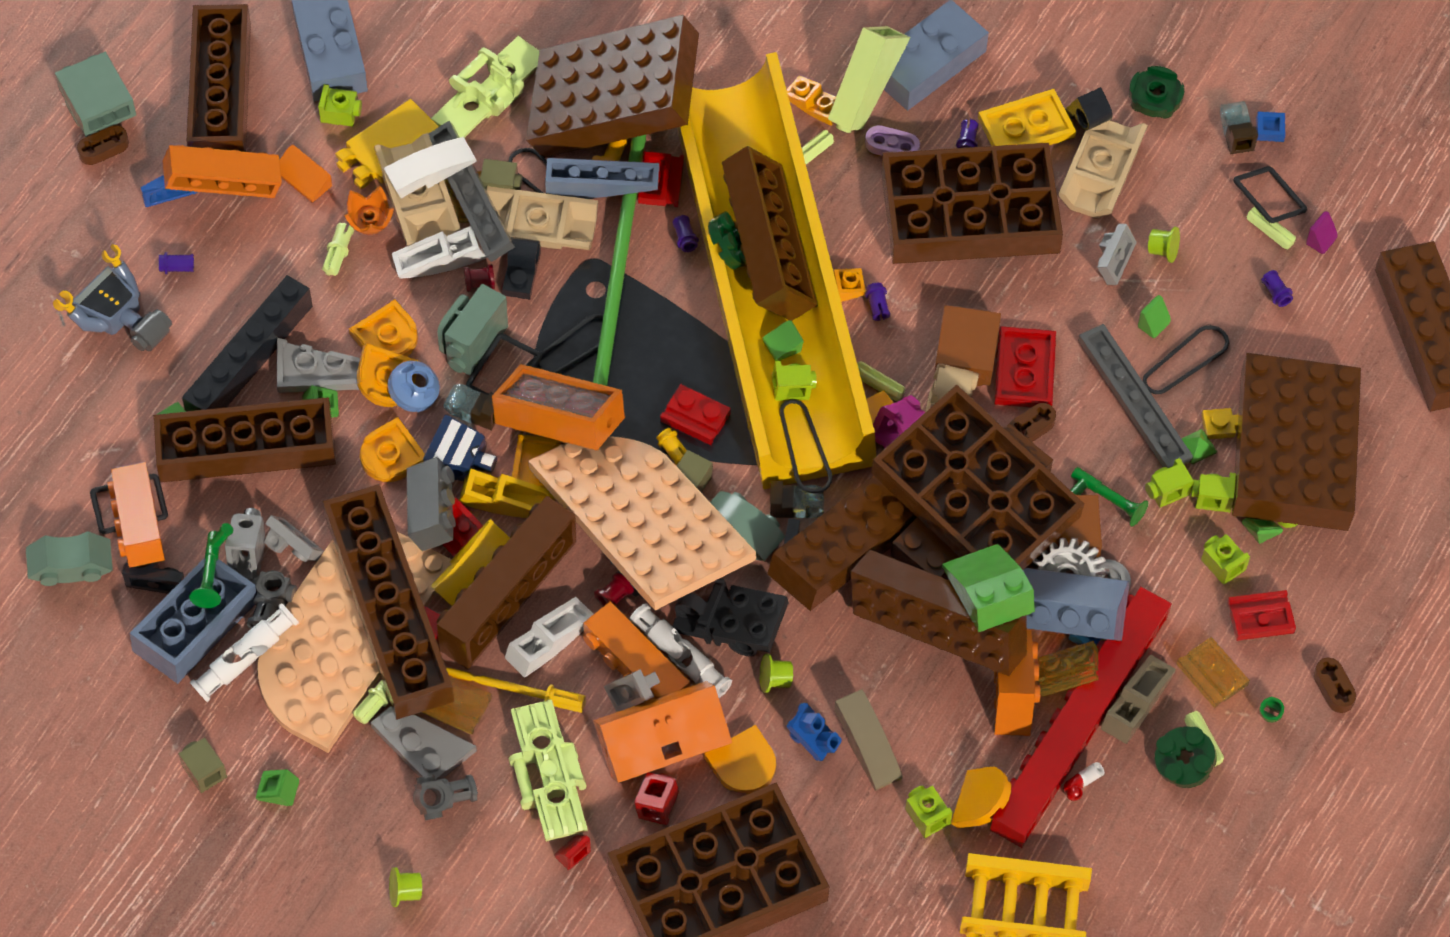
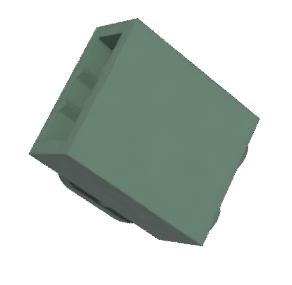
M106 51L55 72L58 88L65 99L66 106L85 137L136 116L133 99Z
M481 284L471 299L464 294L460 295L445 314L437 331L439 351L447 355V364L458 373L464 372L471 376L496 335L504 333L508 328L506 296Z

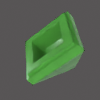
M1203 429L1181 438L1193 455L1191 464H1195L1217 453V450Z
M1245 518L1242 521V524L1259 544L1283 532V528L1274 521Z

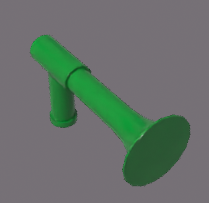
M1079 467L1075 468L1072 472L1071 478L1077 481L1071 489L1075 495H1081L1086 488L1094 493H1098L1126 512L1130 517L1131 527L1135 526L1144 516L1149 504L1147 500L1142 503L1132 502L1102 484L1100 480Z
M228 523L222 524L219 531H210L208 533L201 587L192 591L189 596L190 601L198 607L213 608L221 602V596L213 589V582L220 546L234 531L233 527Z

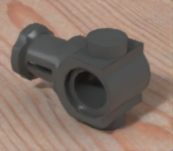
M274 570L268 572L261 571L260 576L256 575L252 583L255 584L256 596L254 598L256 608L253 616L248 618L247 626L252 629L261 620L266 621L279 609L278 606L281 603L286 607L288 602H292L297 586L292 585L290 578L285 577L281 572ZM271 587L280 588L277 591H268Z
M434 774L416 778L417 784L414 785L413 802L420 810V815L424 814L425 820L443 817L442 811L451 809L453 803L466 800L471 802L477 801V786L471 774L466 775L465 779L448 782L446 778L435 780ZM427 789L432 790L436 796L432 806L427 805L423 799ZM464 789L463 792L454 793L455 790Z

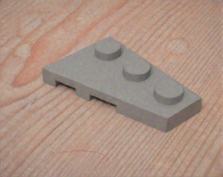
M277 338L278 393L305 392L311 385L336 391L360 390L357 384V370L360 358L334 351L326 353L314 350L309 345L302 344L298 346L287 343L285 339Z
M392 706L371 722V728L419 777L434 774L435 780L443 779L477 751L475 745L416 715L396 720Z

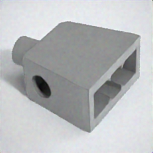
M247 508L244 510V514L236 513L233 515L230 525L234 531L226 539L225 551L227 565L253 582L256 575L260 576L265 548V530L261 512L255 508ZM242 550L249 551L248 557L242 554Z

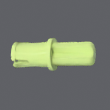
M346 223L337 224L332 242L327 245L328 253L322 270L328 276H336L339 273L342 261L349 253L347 247L354 229L349 225L347 231L344 232Z
M382 680L375 688L368 690L369 695L353 712V716L358 722L367 724L382 706L386 707L388 705L389 698Z

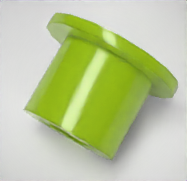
M1174 226L1171 231L1152 229L1148 240V253L1167 256L1169 263L1174 262L1180 243L1179 228Z
M764 654L759 675L760 687L763 693H768L771 687H791L793 682V665L791 661L772 660L770 654Z
M392 867L389 877V894L393 907H398L400 901L421 900L422 878L420 873H399L397 867Z

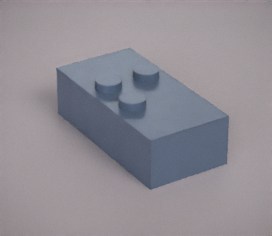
M291 0L313 101H320L324 84L329 85L332 89L355 91L357 93L367 92L366 72L348 0Z
M949 0L905 33V35L910 37L909 42L884 90L907 111L984 54L987 50L989 32L954 1Z
M204 558L130 632L132 651L177 684L255 605V584L219 559L216 562L213 582L214 591L221 596V602L218 606L201 608L190 601L189 596L191 592L201 587L205 564Z

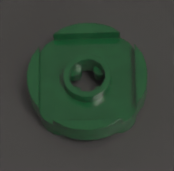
M1151 66L1147 68V71L1137 72L1132 77L1129 87L1132 109L1151 117H1161L1163 119L1172 117L1173 113L1180 108L1185 93L1183 82L1181 85V82L1177 79L1178 75L1174 71L1161 66ZM1155 88L1160 89L1161 95H1154L1150 91H1154Z
M727 211L715 216L714 219L709 221L708 230L713 245L719 243L722 252L718 253L719 256L733 270L747 265L745 256L741 251L740 235L732 217Z
M1178 727L1170 730L1157 740L1155 764L1160 775L1167 782L1169 781L1181 788H1192L1201 785L1210 777L1209 774L1212 772L1213 767L1215 768L1217 762V753L1211 739L1200 728ZM1187 750L1188 753H1194V756L1189 758L1190 763L1184 764L1182 760H1178V756L1181 755L1182 751Z

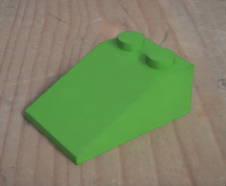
M999 544L942 564L946 575L978 632L1035 612L1034 589L1022 568Z

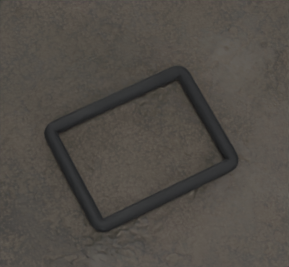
M1271 166L1238 175L1233 179L1237 187L1269 223H1276L1307 212V206ZM1270 172L1301 209L1272 218L1241 183V180Z
M499 333L467 380L466 388L478 395L480 393L489 395L473 386L472 383L500 339L536 356L530 367H537L542 359V354L504 333Z
M154 473L149 474L150 480H154L162 511L161 515H157V520H165L168 517V511L159 476ZM108 485L95 487L90 491L98 529L101 534L116 532L115 526L104 529L96 493L108 491Z

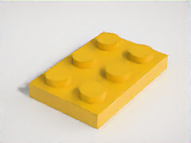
M1055 89L978 112V120L991 146L1049 143V145L1075 138L1076 130Z

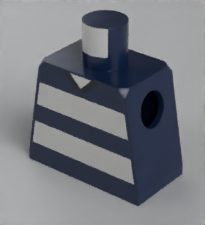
M444 415L423 458V462L438 456L445 466H449L452 469L454 480L464 481L470 469L477 470L478 468L492 473L496 466L497 456L485 452L486 441L482 433L448 415Z

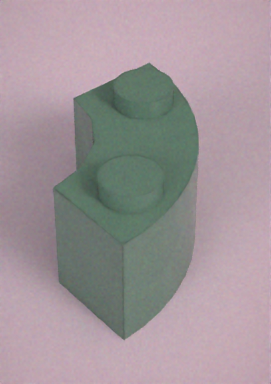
M720 491L710 502L756 551V560L765 561L785 538V535L779 529V522L773 516L765 515L758 508L747 502L738 492L731 494Z
M89 531L72 537H51L45 535L26 547L28 579L40 581L44 586L80 581L95 582L100 580L102 575L113 571L110 539Z

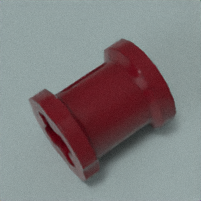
M488 264L484 268L475 269L464 267L467 292H471L474 288H479L481 284L495 289L492 264Z
M616 572L612 576V581L603 589H597L594 595L601 606L604 607L610 601L614 605L617 604L624 596H630L634 589L622 574Z

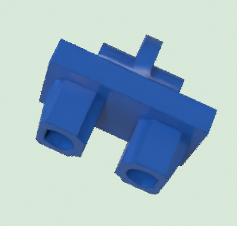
M800 703L796 716L786 725L790 730L791 739L795 743H801L816 761H823L827 753H834L842 742V738L836 732H832L825 724V719L820 713H815L807 703Z

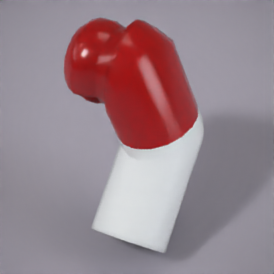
M1095 762L1066 781L1063 791L1067 793V798L1071 801L1080 799L1083 796L1082 788L1104 775L1105 772L1102 765Z

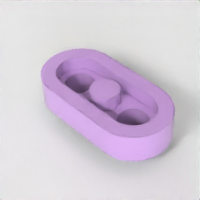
M877 125L871 127L866 133L865 145L873 154L882 156V153L904 152L902 149H908L909 151H919L920 149L919 139L908 132Z

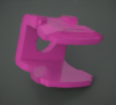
M909 395L898 402L881 407L873 422L875 441L883 445L884 448L889 446L925 413L920 407L921 403L915 397Z

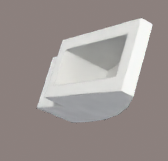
M460 137L415 152L388 165L384 170L400 198H403L424 185L427 188L434 186L477 162L465 138Z
M471 226L448 236L442 231L392 253L400 279L447 272L487 258Z
M574 597L533 622L530 631L510 642L505 659L525 678L556 656L584 631L583 622L594 614L577 597Z

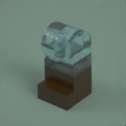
M1241 101L1221 104L1220 116L1230 154L1255 151L1258 133L1256 127L1252 126L1246 103ZM1247 140L1244 145H1236L1237 141Z
M463 384L453 385L443 404L447 412L461 418V420L491 431L495 425L492 401L494 393L490 392L487 395L472 390Z
M771 481L770 515L774 518H816L824 513V492L809 493L797 485H783V481ZM806 485L810 489L822 488L817 485Z

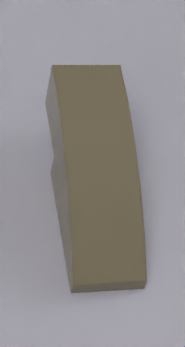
M1150 654L1124 687L1121 696L1107 712L1101 730L1127 744L1161 696L1176 669Z
M863 689L836 700L834 712L846 731L848 743L875 791L901 780L903 776L892 748Z

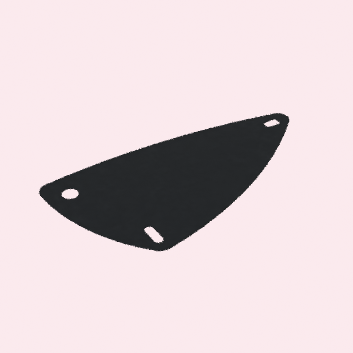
M588 259L580 264L553 301L540 330L535 350L541 353L586 317L593 314L604 315L611 272L610 264L600 259ZM624 274L616 325L617 332L614 338L607 386L622 390L625 418L610 436L640 441L668 455L663 447L660 448L657 445L659 441L656 437L665 429L671 428L672 431L678 433L677 438L686 450L708 461L757 465L728 341L667 298L631 276ZM591 282L602 283L606 288L605 294L600 298L590 297L586 293L588 284ZM594 318L588 321L542 356L536 368L554 372L597 346L600 341L603 319ZM598 350L559 374L593 382ZM680 384L731 408L729 418L719 434L715 436L712 445L660 421V415L666 410L667 404Z

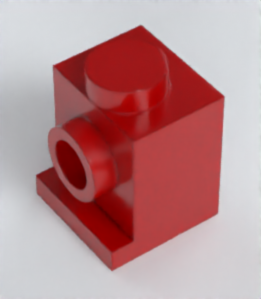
M648 772L634 801L639 819L663 825L668 824V817L679 794L676 779L662 773L653 774Z

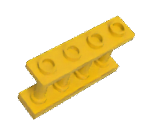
M968 853L965 877H972L975 881L971 917H962L960 934H966L967 937H1086V931L1076 930L1079 893L1088 891L1092 868ZM989 880L1003 881L1005 883L1002 921L983 919L986 886ZM1021 883L1036 887L1033 925L1014 923L1017 888ZM1051 887L1063 888L1067 891L1064 929L1045 926L1048 890Z

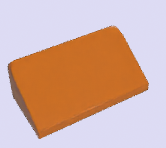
M295 145L289 146L279 160L281 178L310 202L316 201L332 187L331 175Z

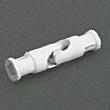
M282 603L278 606L279 609L266 621L261 620L243 638L234 643L209 665L210 669L201 677L190 681V684L206 702L210 700V696L223 684L228 685L259 656L263 655L280 640L279 636L290 626H296L299 623ZM236 655L241 657L240 661L232 663Z
M647 603L642 604L633 612L630 621L647 635V639L657 649L666 651L669 654L670 660L696 684L708 681L715 685L718 698L728 691L732 679L720 674L714 668L712 661L688 640L682 639L677 630L665 619L660 620L651 612V607ZM692 653L691 664L687 667L681 661L689 658Z

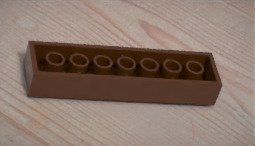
M380 484L324 500L325 519L396 720L454 702L453 686Z

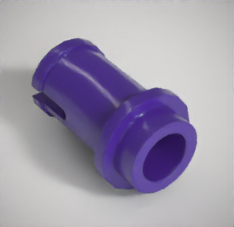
M968 119L961 122L960 138L956 141L957 148L978 147L976 135L979 124L975 120L970 119L969 128H967Z
M681 215L676 217L672 223L678 237L677 246L683 252H691L697 248L699 238L694 234L688 216Z
M165 252L164 255H159V272H165V274H168V272H194V255H168V252Z
M1271 270L1263 275L1264 278H1261V282L1272 295V302L1279 307L1288 305L1293 300V291L1285 286L1278 272Z
M882 283L868 285L865 297L869 299L873 320L880 321V310L883 320L889 318L891 314L885 296L887 294L886 287H883Z

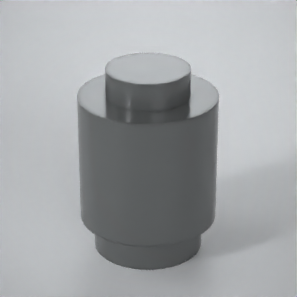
M158 309L148 312L130 331L132 344L140 351H152L170 332L169 328L172 326V321L164 312Z

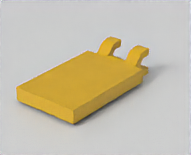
M409 99L348 140L346 148L335 153L339 159L336 165L343 173L356 162L362 165L353 170V174L357 177L354 180V184L360 190L368 186L374 179H377L382 184L384 179L374 146L380 144L388 148L411 144L421 135L429 134L439 126L414 101Z

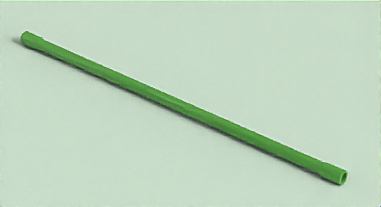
M646 135L632 138L628 162H642ZM637 193L624 194L620 209L593 383L607 386Z

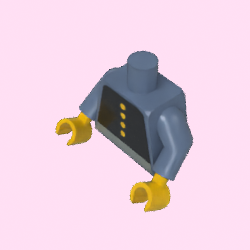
M115 244L111 245V249L115 252V258H110L105 250L102 251V259L107 263H112L113 268L107 266L74 299L70 292L61 291L59 295L64 298L66 304L61 303L58 299L53 301L54 308L58 311L66 310L67 316L83 331L106 332L114 335L124 325L132 330L143 319L138 314L140 310L138 301L140 292L135 277L126 263L120 261L121 250Z

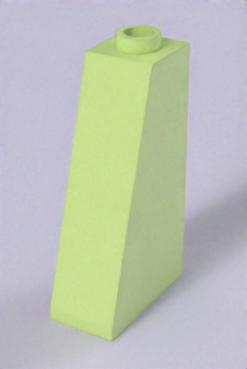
M888 26L863 27L828 120L836 123L837 129L851 133L853 130H862L909 42V36Z

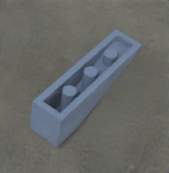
M547 158L546 194L594 199L658 190L659 163Z

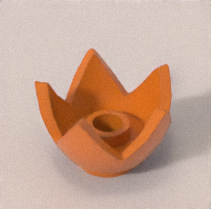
M381 186L376 188L368 197L350 190L347 201L348 213L344 217L354 230L362 234L373 235L384 230L390 223L394 208L389 207L386 194Z

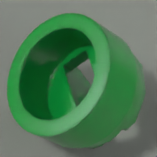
M1268 697L1262 701L1260 715L1265 721L1273 723L1283 717L1284 705L1280 699ZM1265 707L1269 708L1270 710L1276 713H1279L1278 716L1276 717L1273 714L1265 711Z

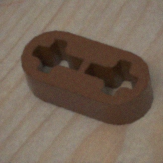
M110 126L83 138L77 144L80 160L86 165H94L124 152L129 146L127 132L121 126ZM114 137H116V138H117L118 140H120V141H119V142H115L114 140H111V139L114 138ZM91 148L95 152L90 154L86 149Z
M1039 403L1014 418L1010 424L1020 432L1026 429L1025 437L1033 442L1054 427L1056 411L1049 404ZM1038 415L1042 417H1045L1046 415L1048 416L1047 421H1045L1044 419H1040L1039 421H1037Z
M1327 657L1321 659L1315 667L1314 679L1328 706L1337 713L1350 711L1356 700V692L1342 665L1334 658ZM1324 668H1326L1328 672L1334 671L1332 679L1328 674H1322ZM1338 691L1342 697H1348L1345 703L1342 699L1336 700Z

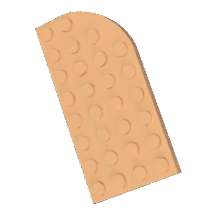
M609 436L598 450L565 443L529 460L531 472L562 506L575 514L578 525L654 610L756 560V551L667 455L648 444L633 439Z
M397 532L422 603L428 607L437 593L431 585L450 566L452 559L432 549L422 552L411 538ZM333 540L295 592L292 602H288L286 608L299 623L296 626H290L279 636L280 640L258 657L259 685L264 702L272 716L289 733L329 753L352 719L355 709L367 697L368 690L373 688L381 676Z

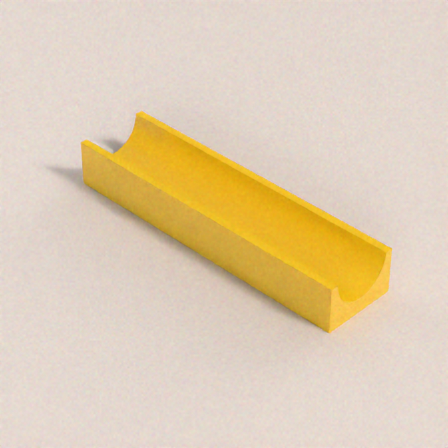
M777 52L766 54L762 68L753 77L741 84L718 90H703L692 87L688 125L677 127L763 490L771 488V481H783V485L797 483L779 409L785 401H777L774 397L772 372L775 360L762 340L765 335L788 321V319L776 315L755 303L752 296L751 280L746 272L747 265L734 270L728 267L718 254L722 252L719 243L713 245L708 230L709 221L725 211L730 214L734 222L736 221L733 208L729 202L728 186L723 178L722 161L746 146L782 164L818 306L792 321L804 343L800 353L780 360L781 365L787 366L793 363L810 365L811 371L816 372L817 385L816 388L812 389L809 400L799 401L803 402L809 411L832 475L872 467L873 459L876 457L875 431ZM788 404L784 408V415L800 480L806 481L828 476L804 410L798 404Z

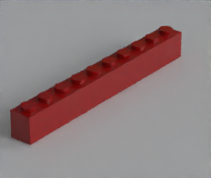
M1141 586L1135 596L1130 594L1127 597L1122 641L1110 639L1106 641L1101 639L1093 653L1096 656L1093 662L1087 661L1079 674L1080 682L1077 686L1072 684L1065 695L1064 700L1067 701L1062 709L1058 707L1054 711L1049 721L1052 726L1048 732L1042 731L1034 745L1037 748L1032 756L1027 754L1019 768L1022 773L1018 779L1013 777L1010 780L1011 794L1004 809L999 808L990 817L992 818L990 828L992 832L1021 848L1024 846L1102 723L1107 712L1167 620L1172 603Z

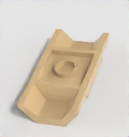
M1109 120L1085 131L1059 192V197L1070 210L1094 218L1112 213L1148 125L1142 123L1130 128Z
M428 133L421 135L413 143L394 148H388L380 144L374 146L397 221L400 224L406 245L408 246L442 231L448 236L461 230L444 180L430 188L424 185L405 197L400 198L384 170L388 165L432 146Z
M487 186V192L510 238L518 237L538 240L541 247L553 249L569 247L590 250L592 248L597 221L598 200Z

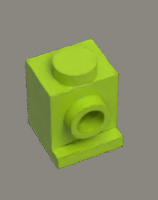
M324 84L318 106L320 122L353 127L355 117H360L362 100H358L357 92L332 89L329 85Z
M775 361L772 372L775 400H809L812 389L816 388L817 385L816 372L811 371L810 365L793 363L782 366L781 361Z
M1178 458L1174 461L1173 467H1163L1157 470L1152 475L1151 481L1145 484V489L1149 498L1155 499L1159 508L1189 496L1194 480L1182 460Z
M1213 473L1207 475L1200 474L1199 480H1194L1191 490V497H1196L1195 508L1230 513L1235 495L1236 473H1230L1229 477H1222Z
M1227 534L1221 538L1215 535L1204 544L1205 549L1201 561L1223 585L1246 571L1250 559L1247 552L1244 554Z
M933 785L927 789L924 786H918L908 794L909 798L906 801L905 810L924 839L951 825L953 812L950 807L947 808ZM930 803L932 807L927 808L924 805Z

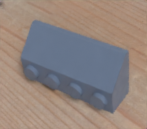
M1030 568L1023 570L1034 589L1035 612L1027 615V629L1122 641L1129 581Z

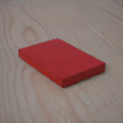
M999 327L994 405L1029 408L1039 403L1053 405L1056 331Z

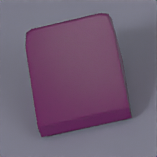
M1325 211L1311 226L1306 240V245L1321 254H1324L1338 236L1329 212Z

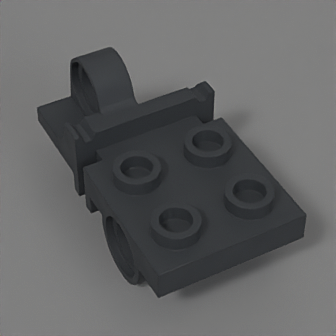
M719 578L715 581L707 602L693 593H689L677 600L675 605L676 618L673 627L679 634L705 639L706 644H711L712 639H714L716 646L726 643L733 651L744 656H755L758 650L770 653L789 601L787 596L731 585L730 590H728L725 580Z

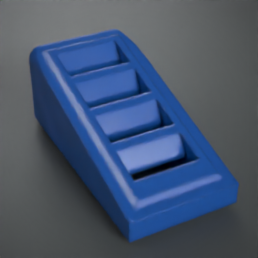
M164 175L141 187L145 207L198 193L194 191L165 189Z

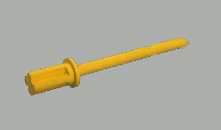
M446 667L449 677L465 681L473 680L482 685L544 699V701L552 699L554 707L583 713L586 705L585 695L556 689L552 684L545 691L491 677L475 676L469 672Z

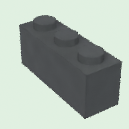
M438 456L407 468L408 536L422 552L452 541L453 527L456 524L453 516L455 498L452 492L454 474L449 466H445Z

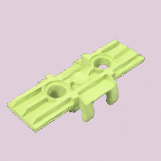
M519 36L498 55L487 48H481L478 51V56L457 76L453 75L449 79L450 85L458 93L431 119L439 127L450 121L454 125L459 137L465 138L481 121L489 118L491 115L499 116L523 93V81L537 69L539 50ZM488 64L490 75L482 84L476 80L471 83L467 82L481 67ZM506 67L514 69L515 73L511 75L512 73ZM468 102H475L479 107L476 110L469 111L464 108V105Z
M552 699L511 709L521 752L511 755L509 763L511 766H514L522 796L520 801L521 808L524 810L537 808L545 841L588 831L576 786H578L579 790H584L587 785L580 769L575 745L572 742H564ZM538 736H545L550 740V744L546 748L539 749L533 745V740ZM526 764H536L537 769L540 771L543 788L532 789ZM565 795V798L559 803L550 801L552 798Z

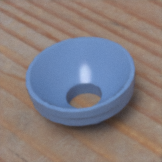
M403 362L396 366L388 378L389 394L393 401L404 410L410 412L425 411L434 404L439 395L440 384L437 375L428 365L422 362ZM421 374L426 380V386H416L412 381V375Z

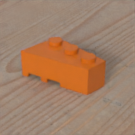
M1027 629V654L1011 675L1007 676L994 671L996 689L994 709H997L994 735L1031 736L1034 703H1040V685L1035 684V681L1039 680V663L1033 662V659H1037L1038 642L1032 641V629Z

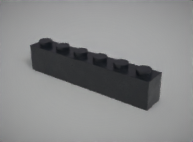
M286 275L182 396L185 411L227 408L277 349V338L285 339L313 307L310 288Z

